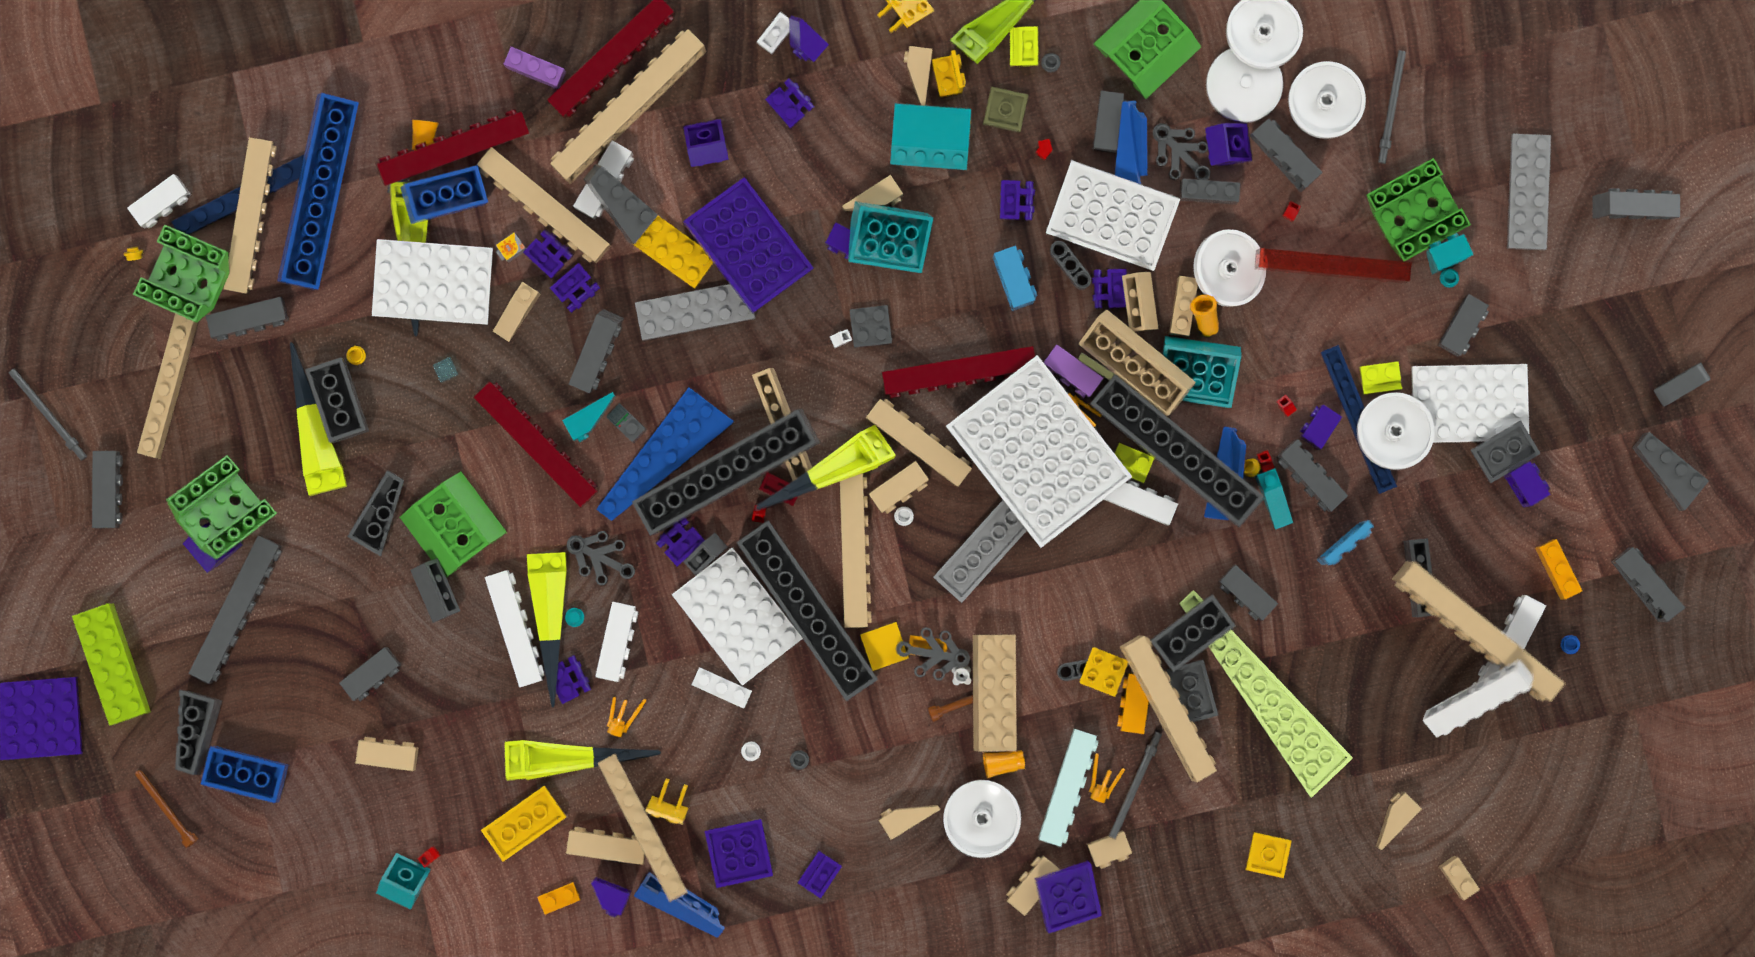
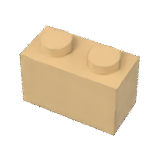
M1123 830L1119 831L1116 840L1106 836L1087 844L1095 866H1100L1101 869L1110 866L1111 861L1118 859V862L1128 859L1129 854H1132Z
M1453 856L1439 865V868L1460 899L1465 900L1480 890L1459 857Z

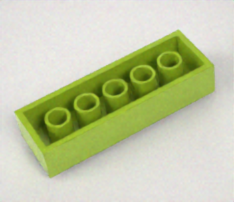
M108 603L72 616L109 726L150 713L151 711L114 603Z

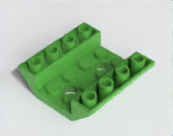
M1140 0L1094 43L1096 48L1106 58L1109 57L1134 83L1133 87L1145 99L1201 48L1191 30L1162 0ZM1158 26H1167L1168 33L1160 34L1157 30ZM1138 51L1140 59L1137 61L1132 60L1130 52Z
M1434 158L1366 195L1374 218L1389 245L1403 262L1430 248L1429 245L1438 241L1441 242L1471 225L1463 209H1458L1441 178L1443 173ZM1429 198L1437 200L1436 208L1428 206L1427 201ZM1396 216H1401L1404 219L1403 226L1395 225L1394 218Z
M164 225L157 240L164 247L149 280L141 277L133 295L197 323L214 309L229 276L228 252ZM173 266H176V273L174 275H171V268ZM207 279V286L202 289L201 282Z
M228 455L166 500L179 525L203 552L216 560L277 514L265 499L260 501L238 475L240 469ZM237 497L240 504L232 505L229 499ZM206 519L209 521L210 526L203 528L200 526L199 521Z
M462 471L441 483L399 517L431 560L438 558L446 578L460 569L461 565L489 544H493L507 533ZM437 504H443L445 507V511L441 515L435 513L434 509ZM462 534L468 537V542L464 546L458 543V537Z

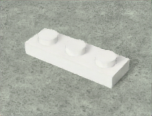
M700 667L692 682L693 686L742 708H745L752 692L743 686Z

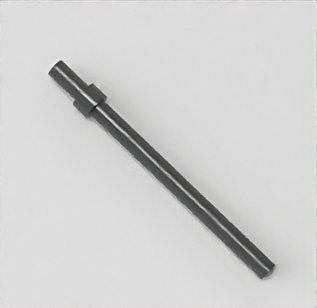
M1402 50L1398 51L1383 138L1380 139L1379 144L1381 149L1378 163L1386 164L1388 149L1391 148L1392 141H1390L1406 55V51Z
M12 369L9 372L10 376L63 438L70 451L73 450L81 461L86 459L87 455L78 446L79 442L69 435L16 369Z
M1158 732L1154 733L1150 744L1145 748L1144 758L1109 834V837L1116 840L1152 756L1155 757L1158 750L1156 747L1162 736Z

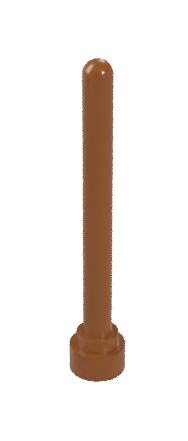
M973 695L942 707H935V705L928 707L932 722L940 720V717L945 713L972 704Z
M137 770L135 772L136 777L182 836L181 843L185 848L198 841V837L194 833L186 830L141 770Z

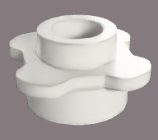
M969 666L964 668L954 667L952 669V673H954L952 682L954 685H959L960 683L969 685L971 683V678L969 677L971 669Z

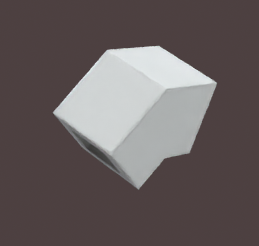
M848 329L830 336L834 348L852 341Z

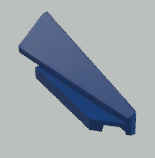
M1136 101L1122 102L1115 176L1141 184L1140 176L1147 175V117L1144 113L1138 111Z
M1224 427L1217 458L1243 479L1246 444L1244 440L1239 439L1236 434V428ZM1207 502L1205 518L1228 520Z
M648 872L634 895L636 898L717 938L720 936L724 926L720 925L718 919L719 912L716 907L687 889L686 894L669 902L657 877Z

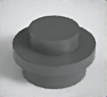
M1054 53L1046 54L1041 61L1042 68L1047 72L1057 71L1060 67V58Z
M802 750L793 752L790 756L792 767L798 770L807 767L809 763L807 753Z

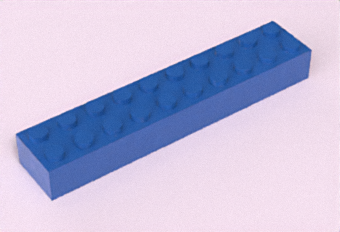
M324 93L317 95L277 282L319 290L359 102Z

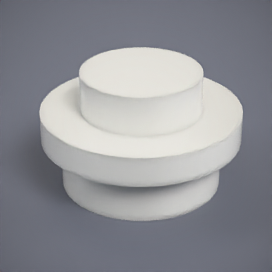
M908 507L898 508L894 515L895 521L901 526L909 525L914 517L912 510Z
M747 742L743 745L741 753L744 759L754 761L760 756L761 749L757 743Z

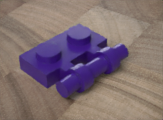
M789 78L784 82L788 87L787 91L784 92L778 87L765 100L791 129L805 117L801 112L803 107L810 112L815 106L810 102L811 99L801 92L800 86L797 83H793ZM792 94L800 101L797 105L789 98Z
M1001 180L1000 219L1019 220V212H1024L1025 220H1032V215L1035 212V207L1033 206L1035 189H1033L1032 181H1027L1026 189L1020 188V181ZM1020 195H1025V206H1020Z
M545 229L541 233L545 240L541 243L535 239L523 253L552 279L564 266L559 259L564 256L569 261L574 255L566 245H562L556 239L557 236L553 233L550 234ZM550 244L558 250L555 255L547 249Z
M578 263L552 285L550 289L562 303L568 298L572 301L567 306L568 310L572 313L575 309L581 308L583 306L582 303L589 297L592 298L596 295L595 292L600 287L596 282L590 287L586 284L591 277ZM582 287L585 291L576 298L573 294Z
M1107 269V277L1101 276V270H1094V278H1092L1094 295H1092V298L1095 302V309L1102 308V301H1108V308H1126L1122 275H1127V269ZM1107 283L1108 294H1102V284Z
M686 518L675 523L667 533L664 532L660 535L661 538L656 542L660 548L665 544L670 547L664 553L677 567L705 541L694 527L688 531L684 529L689 523ZM680 532L683 536L674 543L671 538Z
M575 655L568 658L571 666L567 668L563 661L558 663L556 693L562 704L580 696L577 690L579 687H582L585 693L591 690L588 683L590 681L588 677H585L581 669L582 665L580 661H577ZM572 671H574L578 679V681L575 683L573 682L569 674Z

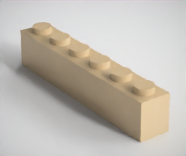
M768 368L753 374L754 382L770 423L772 424L790 414L791 411L775 369ZM806 451L786 462L792 481L812 468Z
M880 399L866 418L958 487L972 469L969 466L971 463L964 457L959 459L955 456L954 453L956 451L948 445L943 447L939 444L940 439L932 433L929 436L923 432L925 428L919 423H911L908 420L910 417L901 410L898 413L894 410L893 407L895 405L887 399L882 401Z

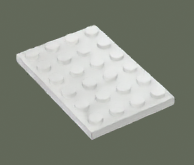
M1071 160L1046 233L1154 271L1180 198Z
M377 239L372 316L488 324L493 248Z
M1527 364L1411 367L1412 397L1423 403L1432 416L1435 428L1433 443L1485 442L1518 421H1522L1529 433Z
M733 548L672 594L742 686L803 639Z

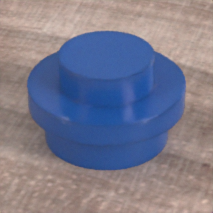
M1567 635L1562 638L1560 646L1566 654H1574L1580 648V641L1576 636Z

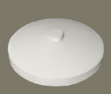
M1241 0L1232 10L1226 25L1227 42L1234 55L1243 63L1258 69H1272L1287 63L1296 54L1303 37V26L1296 9L1286 0Z
M1228 49L1216 58L1208 71L1206 79L1207 95L1214 109L1223 117L1240 123L1254 122L1267 116L1278 104L1283 90L1282 73L1279 67L1272 69L1251 67L1240 61L1232 50Z
M1327 61L1312 64L1301 71L1293 81L1288 96L1289 110L1295 123L1307 134L1322 139L1336 138L1353 129L1361 119L1366 103L1365 90L1358 76L1342 64Z
M1222 230L1208 236L1198 247L1194 259L1195 279L1202 293L1213 296L1218 305L1226 307L1239 306L1251 301L1262 289L1266 277L1265 258L1259 245L1247 234L1237 230Z
M1387 393L1375 398L1364 408L1357 424V438L1363 453L1373 463L1386 469L1401 470L1417 464L1428 454L1434 441L1435 428L1430 412L1418 399L1404 393Z
M988 780L968 782L959 787L947 801L944 810L945 831L952 844L969 856L986 858L998 855L1011 846L1019 833L1021 814L1018 803L1009 790L996 782Z

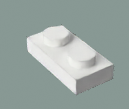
M780 12L758 39L757 43L770 54L774 53L789 34V18Z

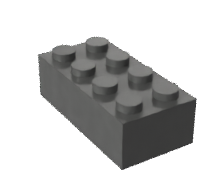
M341 357L305 369L329 443H336L369 432L344 358Z
M1211 594L1150 639V641L1171 670L1175 672L1236 625Z

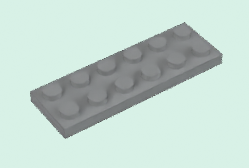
M1511 135L1507 249L1547 250L1551 135Z
M730 284L635 303L642 341L755 319L754 313H751Z
M1002 500L933 578L962 603L1027 530L1004 500Z

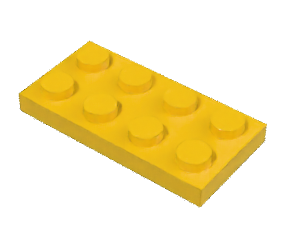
M659 216L654 219L638 241L633 244L694 289H696L713 265V261L699 244Z
M543 786L481 831L504 862L567 816L546 786Z

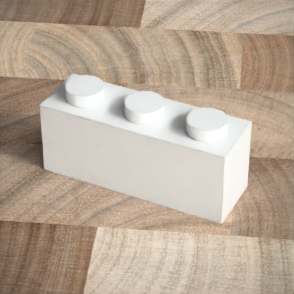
M173 174L127 209L141 227L151 228L161 216L166 217L173 211L172 208L176 205L180 206L187 202V197L191 194L179 177Z

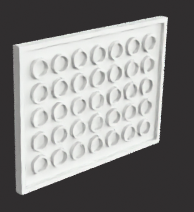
M1038 355L946 426L1040 548L1132 477Z

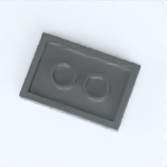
M1518 421L1470 450L1489 483H1493L1541 454L1522 421Z
M1204 660L1184 664L1175 672L1171 668L1166 669L1171 679L1169 681L1170 685L1177 690L1181 705H1184L1189 712L1187 716L1190 722L1218 716Z

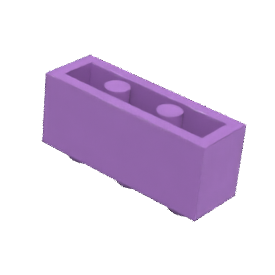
M513 47L510 48L504 62V66L507 69L556 89L560 88L566 74L564 68Z
M1058 345L1054 347L1044 361L1045 366L1052 375H1058L1060 377L1059 381L1067 387L1072 385L1076 388L1075 392L1083 398L1085 396L1089 398L1103 379V377Z

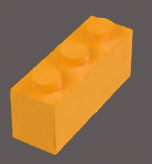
M1557 539L1550 540L1535 548L1560 600H1566L1582 592Z
M1127 673V677H1123L1122 688H1125V695L1120 698V707L1123 710L1122 715H1118L1117 726L1120 727V731L1144 734L1148 699L1135 674Z

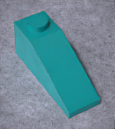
M613 392L562 420L573 441L578 440L582 442L589 438L588 434L594 430L616 396Z
M1276 469L1256 475L1257 484L1261 494L1264 496V502L1275 530L1292 524L1293 520Z

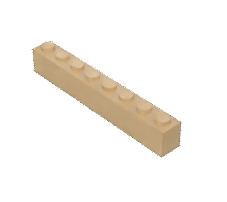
M249 137L229 254V276L224 285L225 290L249 293V290H253L254 287L252 273L257 269L258 260L255 259L256 252H259L261 245L258 237L264 228V222H261L262 214H266L267 203H264L265 195H269L270 184L267 183L268 177L272 176L273 173L271 159L272 157L275 158L277 146H274L272 141Z
M492 147L478 162L479 172L484 177H492L495 180L493 183L500 190L505 188L509 191L508 196L516 203L520 200L524 204L522 208L531 215L533 212L539 216L537 220L545 227L549 224L554 228L552 232L560 239L565 237L569 241L567 245L573 250L579 249L582 251V257L589 263L594 261L597 264L611 247L607 241Z
M176 313L137 450L139 454L158 459L162 455L198 322L196 323Z
M863 473L840 481L845 628L868 627V623H871V611H867V604H871V594L866 589V585L870 584V573H866V565H870L869 554H865V546H869V535H865V527H868V515H864V508H868L867 496L863 495V489H867V477H863Z
M1139 635L1121 645L1120 648L1191 781L1199 782L1217 771L1214 767L1216 763L1213 757L1207 754L1205 750L1207 746L1203 739H1199L1196 733L1198 731L1194 722H1190L1187 716L1189 715L1187 708L1181 705L1178 699L1180 698L1179 693L1170 685L1169 681L1171 679L1168 673L1162 670L1160 666L1162 662L1157 654L1154 655L1151 649L1153 647L1148 637L1145 638V636Z
M614 754L599 762L598 766L669 902L686 894L687 891L616 755Z

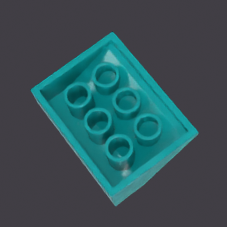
M895 103L890 164L967 170L971 109Z
M855 201L851 218L848 261L922 273L933 217L924 212Z
M1165 336L1162 355L1196 382L1182 401L1231 408L1241 361V347Z

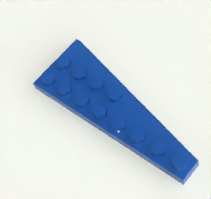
M688 388L596 510L613 521L633 504L632 501L645 495L658 485L663 479L732 425L734 421L691 388Z

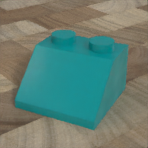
M1456 233L1447 237V242L1441 244L1438 241L1429 245L1431 249L1427 250L1426 254L1432 275L1474 255L1465 234L1459 236Z
M396 853L380 880L376 894L411 910L431 869L428 867L424 868L423 865Z

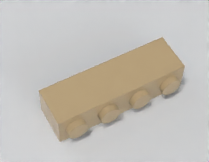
M575 827L574 830L571 829L569 831L566 854L644 864L645 854L635 835H632V838L624 837L623 833L613 832L612 835H606L605 831L596 829L593 832H586V828Z

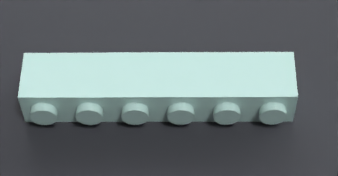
M1073 729L1038 836L1039 840L1060 847L1062 843H1066L1069 832H1066L1068 824L1072 825L1075 816L1072 811L1074 806H1078L1081 798L1078 795L1079 790L1084 788L1087 777H1084L1086 769L1090 770L1093 761L1090 756L1092 751L1095 752L1098 746L1097 736Z

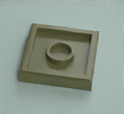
M991 86L983 125L1020 132L1028 94Z
M1081 353L1078 357L1079 361L1107 379L1113 377V372L1085 354Z

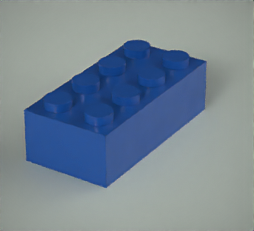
M478 165L406 183L400 187L411 224L484 206L488 203Z
M211 746L201 785L278 803L280 802L289 764L218 746Z

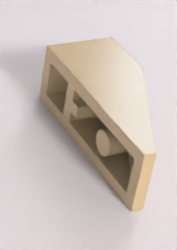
M909 46V51H905L904 62L907 63V70L919 104L925 105L932 49Z
M889 175L844 204L842 208L844 211H852L855 201L881 206H889L891 204L893 207L902 201L903 193L892 176Z
M522 282L493 332L510 342L541 294Z
M1397 792L1390 800L1392 803L1388 807L1376 847L1380 850L1422 809L1405 792Z
M938 805L899 808L893 811L889 808L880 814L881 818L879 821L892 840L939 811L940 808Z

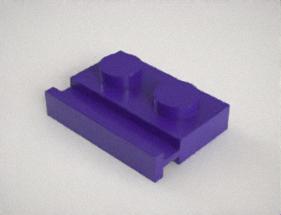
M818 851L799 879L798 884L821 899L842 865L821 851Z

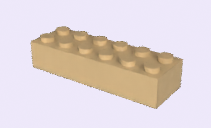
M1108 310L1097 317L1079 342L1081 347L1167 417L1178 407L1196 383Z
M973 635L974 751H1017L1016 635Z

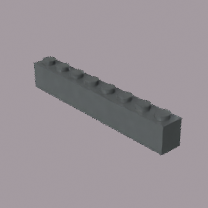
M258 535L188 674L208 684H212L214 681L217 682L221 675L219 670L222 664L225 665L230 657L228 652L231 646L235 647L239 637L237 634L240 629L243 630L248 621L246 617L249 612L252 613L256 606L254 601L257 595L260 596L265 588L263 583L273 572L274 568H272L274 561H278L282 554L280 550L281 545Z

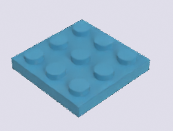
M1369 521L1359 522L1317 558V561L1321 565L1336 564L1342 559L1341 554L1343 552H1350L1357 546L1355 543L1357 540L1365 539L1371 534L1370 529L1373 525Z

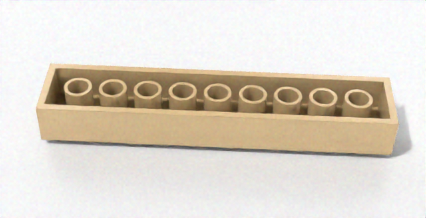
M689 29L685 32L681 31L675 37L676 41L672 45L668 44L661 51L663 54L658 59L655 57L648 63V69L644 72L640 71L634 77L635 81L631 85L627 84L620 91L621 95L617 99L612 98L606 106L608 108L603 112L599 111L593 117L594 121L589 126L586 124L579 131L580 135L576 139L571 138L566 143V148L562 152L558 151L551 158L553 161L550 164L569 184L608 148L612 140L615 141L706 52L705 46Z
M1406 561L1392 578L1399 590L1410 593V599L1417 604L1425 605V611L1432 616L1435 615L1441 618L1439 621L1441 624L1456 630L1454 633L1462 640L1469 641V646L1472 649L1484 653V658L1487 661L1500 666L1499 670L1520 659L1533 676L1529 694L1536 700L1551 702L1565 683L1415 562Z

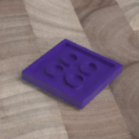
M762 819L705 831L716 888L773 876Z
M1089 861L1035 878L1044 924L1048 933L1102 916L1093 871Z

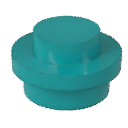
M1448 268L1441 272L1440 282L1443 286L1451 288L1457 285L1459 274L1456 270Z
M571 608L566 612L565 620L569 626L578 627L584 622V613L579 608Z

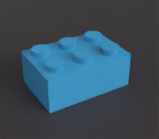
M1016 246L994 253L993 260L1011 310L1014 311L1033 304L1037 293L1034 285L1030 286L1028 280L1031 277L1028 268H1024L1022 265L1024 257L1021 249L1017 250Z

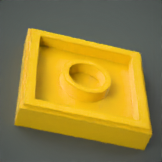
M897 622L860 634L873 671L909 658L908 656H899L896 653V645L903 641ZM905 645L901 647L903 653L907 652Z
M1253 832L1245 870L1284 878L1292 841Z

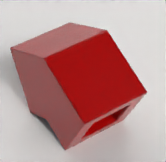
M1050 138L1038 141L1037 143L1039 148L1035 154L1044 161L1052 152Z
M1290 201L1282 217L1293 222L1301 206Z
M1287 395L1276 401L1286 417L1297 410Z
M1268 450L1257 454L1262 473L1275 468Z
M755 505L752 521L764 523L767 507L755 510L757 506Z
M432 846L417 859L425 868L441 856V854Z

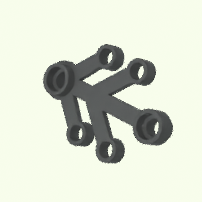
M1158 124L1153 129V138L1158 142L1156 164L1158 166L1166 165L1168 161L1167 156H1165L1167 143L1172 149L1171 170L1169 172V177L1172 180H1177L1181 176L1179 157L1195 172L1196 180H1208L1210 177L1209 168L1199 166L1186 152L1197 151L1200 154H1204L1208 150V144L1204 141L1199 143H1177L1172 137H1184L1186 140H1191L1195 136V131L1192 128H1186L1185 130L1170 129L1166 124ZM1160 130L1165 131L1166 135L1164 137L1159 136ZM1186 131H1191L1192 137H1187ZM1199 145H1205L1206 149L1201 151ZM1163 157L1165 163H1159L1158 158ZM1172 171H1177L1178 177H1173ZM1200 171L1205 172L1204 178L1199 177Z
M600 531L597 535L584 539L577 535L570 537L567 541V549L570 553L576 555L581 576L586 577L591 573L590 567L586 565L583 553L590 556L597 576L596 582L599 585H605L608 582L600 562L618 570L621 577L625 579H630L635 575L633 565H623L604 555L613 551H623L625 549L624 541L616 540L613 544L592 549L587 545L598 541L603 543L608 540V534L605 531ZM601 533L606 535L605 540L599 539ZM576 541L580 543L578 549L573 547V543ZM617 542H622L623 547L621 549L616 548ZM583 567H586L588 569V573L586 575L582 574L581 572ZM625 568H630L631 574L626 575L624 573ZM600 576L605 577L604 583L598 581Z
M927 627L921 629L920 635L926 639L933 650L912 647L906 641H900L895 648L896 653L902 657H906L909 654L931 657L922 665L914 668V674L917 677H923L927 670L941 660H949L941 669L937 668L932 673L934 679L942 680L945 674L954 667L964 668L970 661L969 653L964 649H958L951 639L950 632L945 630L940 632L939 639L946 643L951 653L942 650L932 636V630ZM924 630H929L930 634L928 637L923 635ZM943 633L948 634L947 640L942 639ZM904 645L908 648L905 653L901 651V647ZM959 655H963L964 660L962 662H958L957 660ZM918 668L923 669V673L921 675L917 674ZM937 671H941L942 676L940 678H937L935 676V673Z

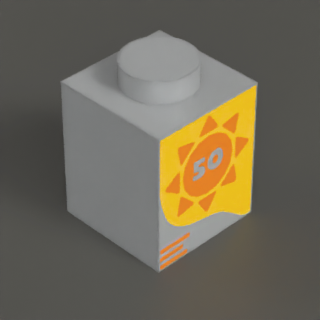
M515 232L496 244L498 248L496 251L497 255L502 261L506 259L508 263L526 250V247Z

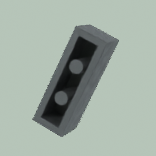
M1100 92L1093 150L1116 153L1122 102L1127 101V99H1123V93Z
M1182 179L1180 201L1236 205L1239 202L1240 183L1195 179Z
M1470 294L1466 295L1438 346L1457 357L1462 354L1465 355L1470 347V344H1468L1470 338H1474L1480 329L1477 327L1480 320L1484 321L1489 313L1487 311L1489 305Z
M438 558L410 570L433 623L460 612Z
M1233 565L1218 581L1221 584L1219 588L1227 595L1231 593L1235 597L1234 602L1241 608L1245 606L1249 610L1248 614L1256 621L1258 619L1263 621L1278 605L1271 596L1236 565Z
M384 647L339 684L353 701H362L369 695L368 691L374 687L376 690L384 684V678L388 675L391 678L400 671L398 667L401 664L390 649Z

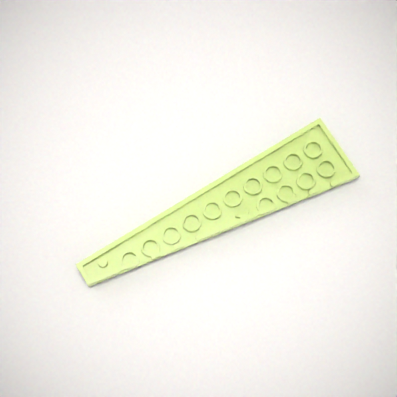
M1193 590L1179 604L1187 613L1203 601V599ZM1230 630L1208 647L1308 795L1312 798L1353 757L1241 639Z

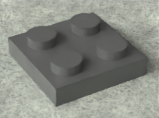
M888 305L850 309L854 348L892 344Z

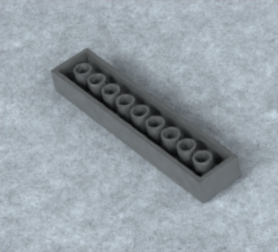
M1117 375L1111 378L1090 403L1092 408L1238 528L1244 524L1264 500L1262 494Z
M797 409L632 501L649 535H656L820 444V441L803 409Z
M769 520L737 542L846 701L878 680Z

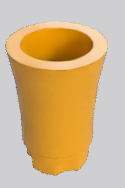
M412 120V149H415L414 145L421 142H426V144L434 142L433 138H435L439 123Z
M1211 295L1197 296L1192 300L1190 309L1195 316L1198 329L1202 332V335L1210 337L1219 330L1217 301Z
M1022 750L983 752V763L987 779L1000 774L1025 769Z

